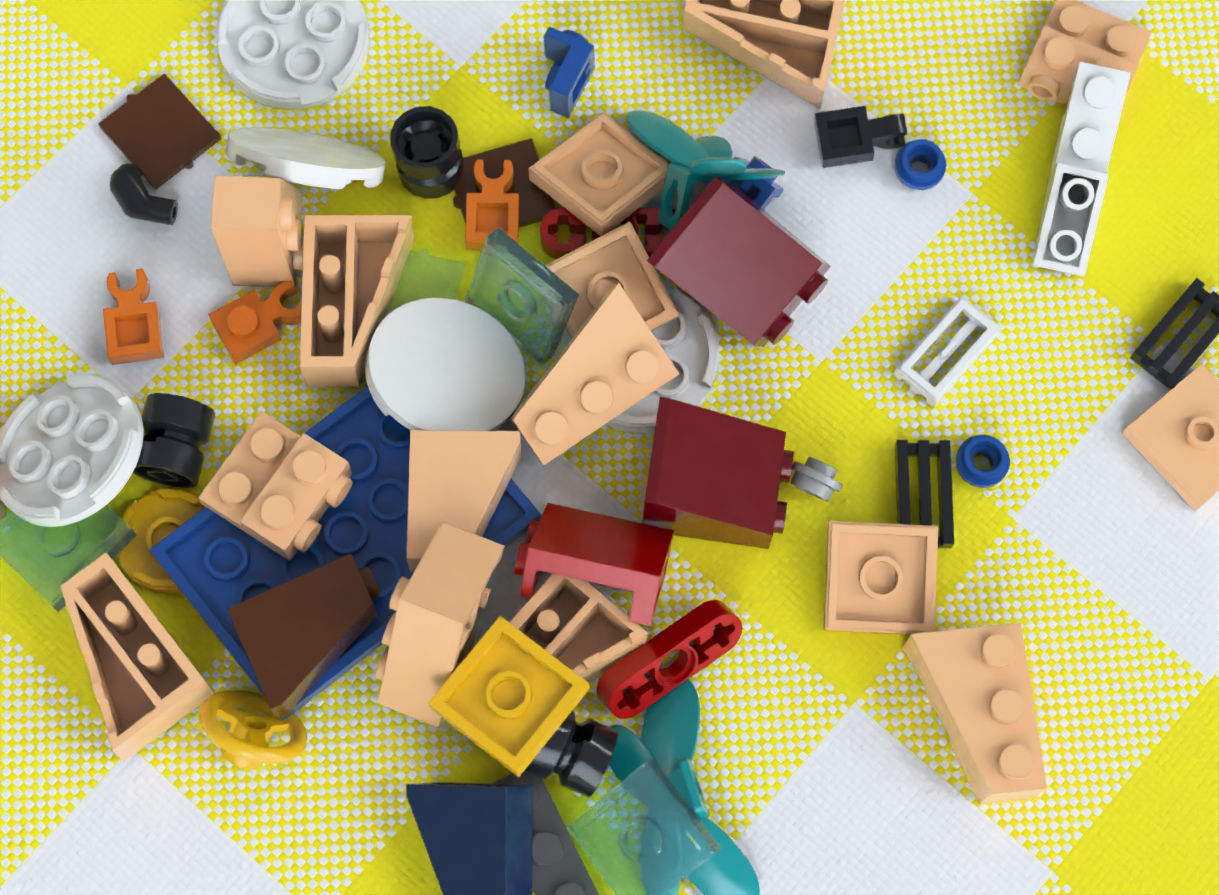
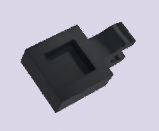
M866 106L815 113L814 116L822 168L873 161V146L881 149L900 148L905 145L904 136L908 133L904 114H892L868 120Z

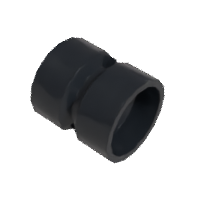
M431 106L415 107L404 112L395 121L390 132V144L396 161L398 175L403 186L413 195L425 199L440 198L451 193L454 190V186L459 183L464 171L458 130L453 119L443 110Z
M165 393L149 394L142 413L143 428L146 434L143 438L142 450L133 474L148 481L172 487L191 488L198 485L204 461V455L198 448L209 442L215 418L214 410L201 402L183 396Z
M572 711L525 770L542 778H547L553 773L559 775L561 786L589 798L597 789L609 765L617 743L618 731L590 718L582 724L576 722L575 712Z

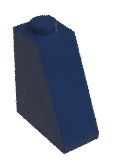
M452 782L406 784V796L443 895H532L533 785Z

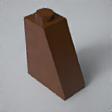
M348 554L227 608L268 705L277 720L287 716L377 616L372 599L381 595L369 566L366 565L358 569L352 554Z

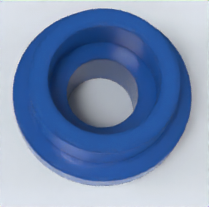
M925 139L910 141L903 145L896 155L894 162L895 173L905 186L915 190H927L933 188L942 180L946 171V158L942 150L932 141ZM915 161L923 162L927 165L928 171L924 173L912 169L911 163Z
M975 435L962 443L956 454L955 463L959 475L965 482L974 487L988 488L997 485L1003 480L1009 470L1010 457L1006 447L998 439L989 435ZM978 455L985 456L990 461L991 468L979 470L973 464V457Z

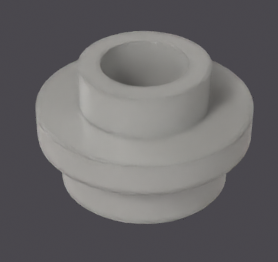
M808 457L805 465L794 461L792 470L795 473L790 482L791 485L829 502L834 491L840 492L842 484L834 480L838 470L812 457Z

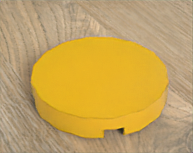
M160 487L149 491L150 494L143 496L138 501L135 499L125 508L115 528L114 549L121 568L135 584L154 593L176 594L181 592L180 589L158 563L150 549L203 510L205 506L198 499L200 495L187 489Z

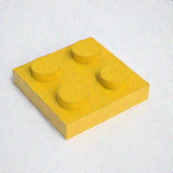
M499 616L429 701L428 705L432 711L519 777L588 692L590 686L586 680Z

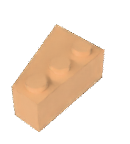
M686 0L684 29L821 109L845 0Z
M215 175L210 227L233 286L276 287L285 281H293L296 286L297 270H303L304 239H301L303 191L282 178Z
M304 215L300 369L306 387H360L365 373V359L369 344L376 328L387 315L415 240L411 215Z
M615 283L606 292L597 307L579 327L570 342L553 364L549 366L510 418L544 466L679 375V373L621 285Z
M442 521L410 579L401 577L392 594L389 608L397 612L392 615L385 629L382 644L389 647L384 651L375 673V678L382 681L378 699L379 704L435 727H440L443 718L432 711L428 703L472 650L477 632L473 631L478 607L484 608L491 590L485 588L496 565L501 560L504 545Z
M104 553L60 586L80 650L88 667L95 698L100 705L106 724L107 736L112 751L124 762L214 694L107 553Z
M552 574L509 622L586 681L606 671L646 643L648 638V632L637 623L630 622L628 615L589 582Z
M1021 623L911 634L902 648L909 662L913 663L927 691L925 695L932 709H936L950 738L949 743L979 803L1033 799L1047 789Z

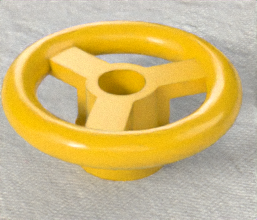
M242 690L221 691L208 697L200 708L199 718L204 731L221 747L223 757L235 766L245 769H256L261 767L263 763L276 764L288 762L298 757L307 745V732L297 715L292 714L287 719L282 720L280 718L277 720L267 700L261 694ZM233 706L254 709L267 714V716L245 713ZM217 717L231 723L228 731L220 724ZM286 730L289 732L291 738L289 743L282 746L269 747L268 744L273 732Z

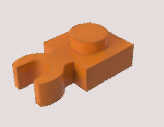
M477 159L475 162V184L482 193H467L466 249L518 250L519 194L506 193L510 190L514 181L513 165L510 160H504V172L496 179L485 176L483 160Z
M142 268L136 269L137 284L131 290L120 289V282L115 272L109 273L107 276V288L114 301L118 303V307L103 309L107 355L111 365L165 358L159 307L156 301L143 303L149 296L150 282Z
M285 281L278 284L271 292L270 298L264 302L260 300L254 290L208 314L235 364L281 341L280 333L276 328L282 323L286 325L301 323L302 304L293 309H287L282 306L287 298L297 293L293 281Z

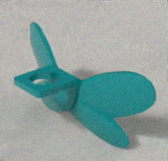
M636 110L628 112L626 117L628 126L636 136L653 150L671 161L667 167L658 213V222L670 230L687 212L694 182L710 183L714 177L722 180H760L775 178L785 174L784 170L746 169V162L732 159V149L726 139L719 136H704L695 141L679 126L656 113ZM677 189L678 204L673 215L672 200Z
M688 679L646 709L641 738L624 726H610L618 731V738L609 765L615 776L634 795L649 805L650 808L641 850L643 881L649 895H677L683 873L704 895H760L758 877L747 857L738 845L708 818L710 815L692 763L699 735L700 703L697 691Z

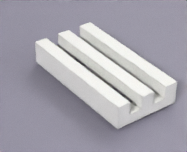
M961 295L899 364L893 376L900 381L904 379L910 384L909 389L915 394L920 392L927 398L925 402L934 408L999 335L1002 327ZM962 313L968 316L970 319L919 375L913 370L914 366ZM978 326L984 329L985 332L936 387L932 386L929 381Z

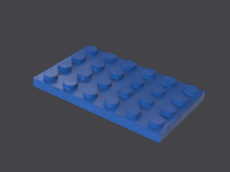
M368 385L305 432L306 435L347 460L352 471L350 479L353 480L351 489L342 503L336 508L330 505L318 521L321 524V530L308 550L302 552L298 549L291 561H288L207 507L150 549L158 563L264 697L265 695L227 608L348 554H352L358 569L366 565L369 566L381 593L380 596L372 599L377 612L376 618L310 689L287 716L281 718L282 720L294 714L382 645L383 635L392 615L397 612L389 608L394 589L401 577L410 579L414 573L410 572L407 562L410 429L400 424L390 414L385 416L373 400ZM510 479L482 536L504 545V549L528 531L531 520L540 521L541 513L512 479Z

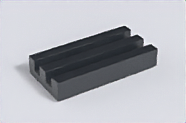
M1198 278L1195 279L1130 357L1170 390L1176 386L1219 334V294L1215 291L1210 294L1203 289L1205 284ZM1195 299L1200 303L1201 306L1160 355L1155 360L1151 359L1147 353L1191 301ZM1211 312L1217 316L1218 319L1172 373L1163 368L1164 365L1208 313Z
M897 440L895 443L897 524L911 525L908 456H917L920 525L932 526L930 457H937L940 528L937 548H952L954 545L950 440H940L938 443H929V440H918L917 443H908V440Z

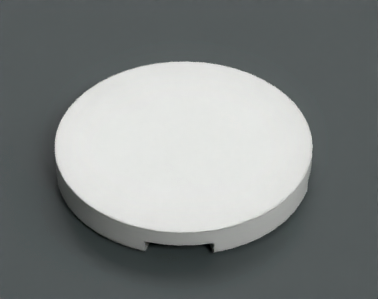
M226 0L217 22L216 42L223 68L232 83L241 92L254 101L269 107L296 110L326 103L339 96L355 81L363 69L368 56L370 33L367 17L359 0Z
M235 129L229 132L226 146L227 157L236 165H244L245 159L256 162V166L265 171V176L323 188L343 189L346 184H351L352 180H365L364 186L369 188L375 187L383 181L386 164L382 156L364 147L326 136L284 129Z
M662 281L679 316L651 332L679 375L606 423L605 425L635 433L655 432L660 397L671 398L700 407L712 389L719 362V344L716 330L707 312L704 313L691 298L675 289V285ZM566 330L563 334L561 352L571 340Z
M419 299L393 310L376 328L365 359L366 382L378 408L385 416L390 414L396 421L410 430L498 431L516 410L525 387L524 361L515 340L507 329L482 309L454 299Z
M87 373L67 376V381L53 386L39 396L32 393L15 409L0 432L1 501L23 520L45 527L69 525L99 511L124 487L139 460L143 445L144 428L137 404L112 380L100 375Z

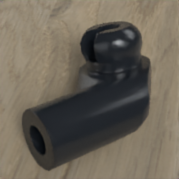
M123 164L111 174L110 190L128 217L167 225L175 223L178 211L177 200L149 195L142 178H140L143 172L139 167L134 164Z

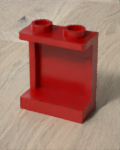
M547 503L540 521H530L525 543L521 542L519 546L514 575L523 576L520 595L532 597L542 571L634 591L629 621L651 626L666 575L674 530Z

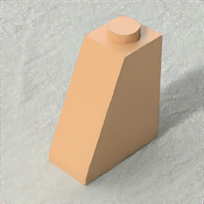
M410 430L407 562L410 572H414L442 521L481 537L483 536L521 459L520 431Z

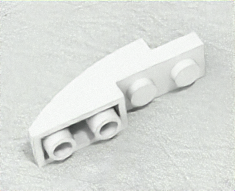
M1084 62L1077 63L1066 112L1062 116L1032 265L1085 277L1109 177L1107 170L1131 75L1130 72Z

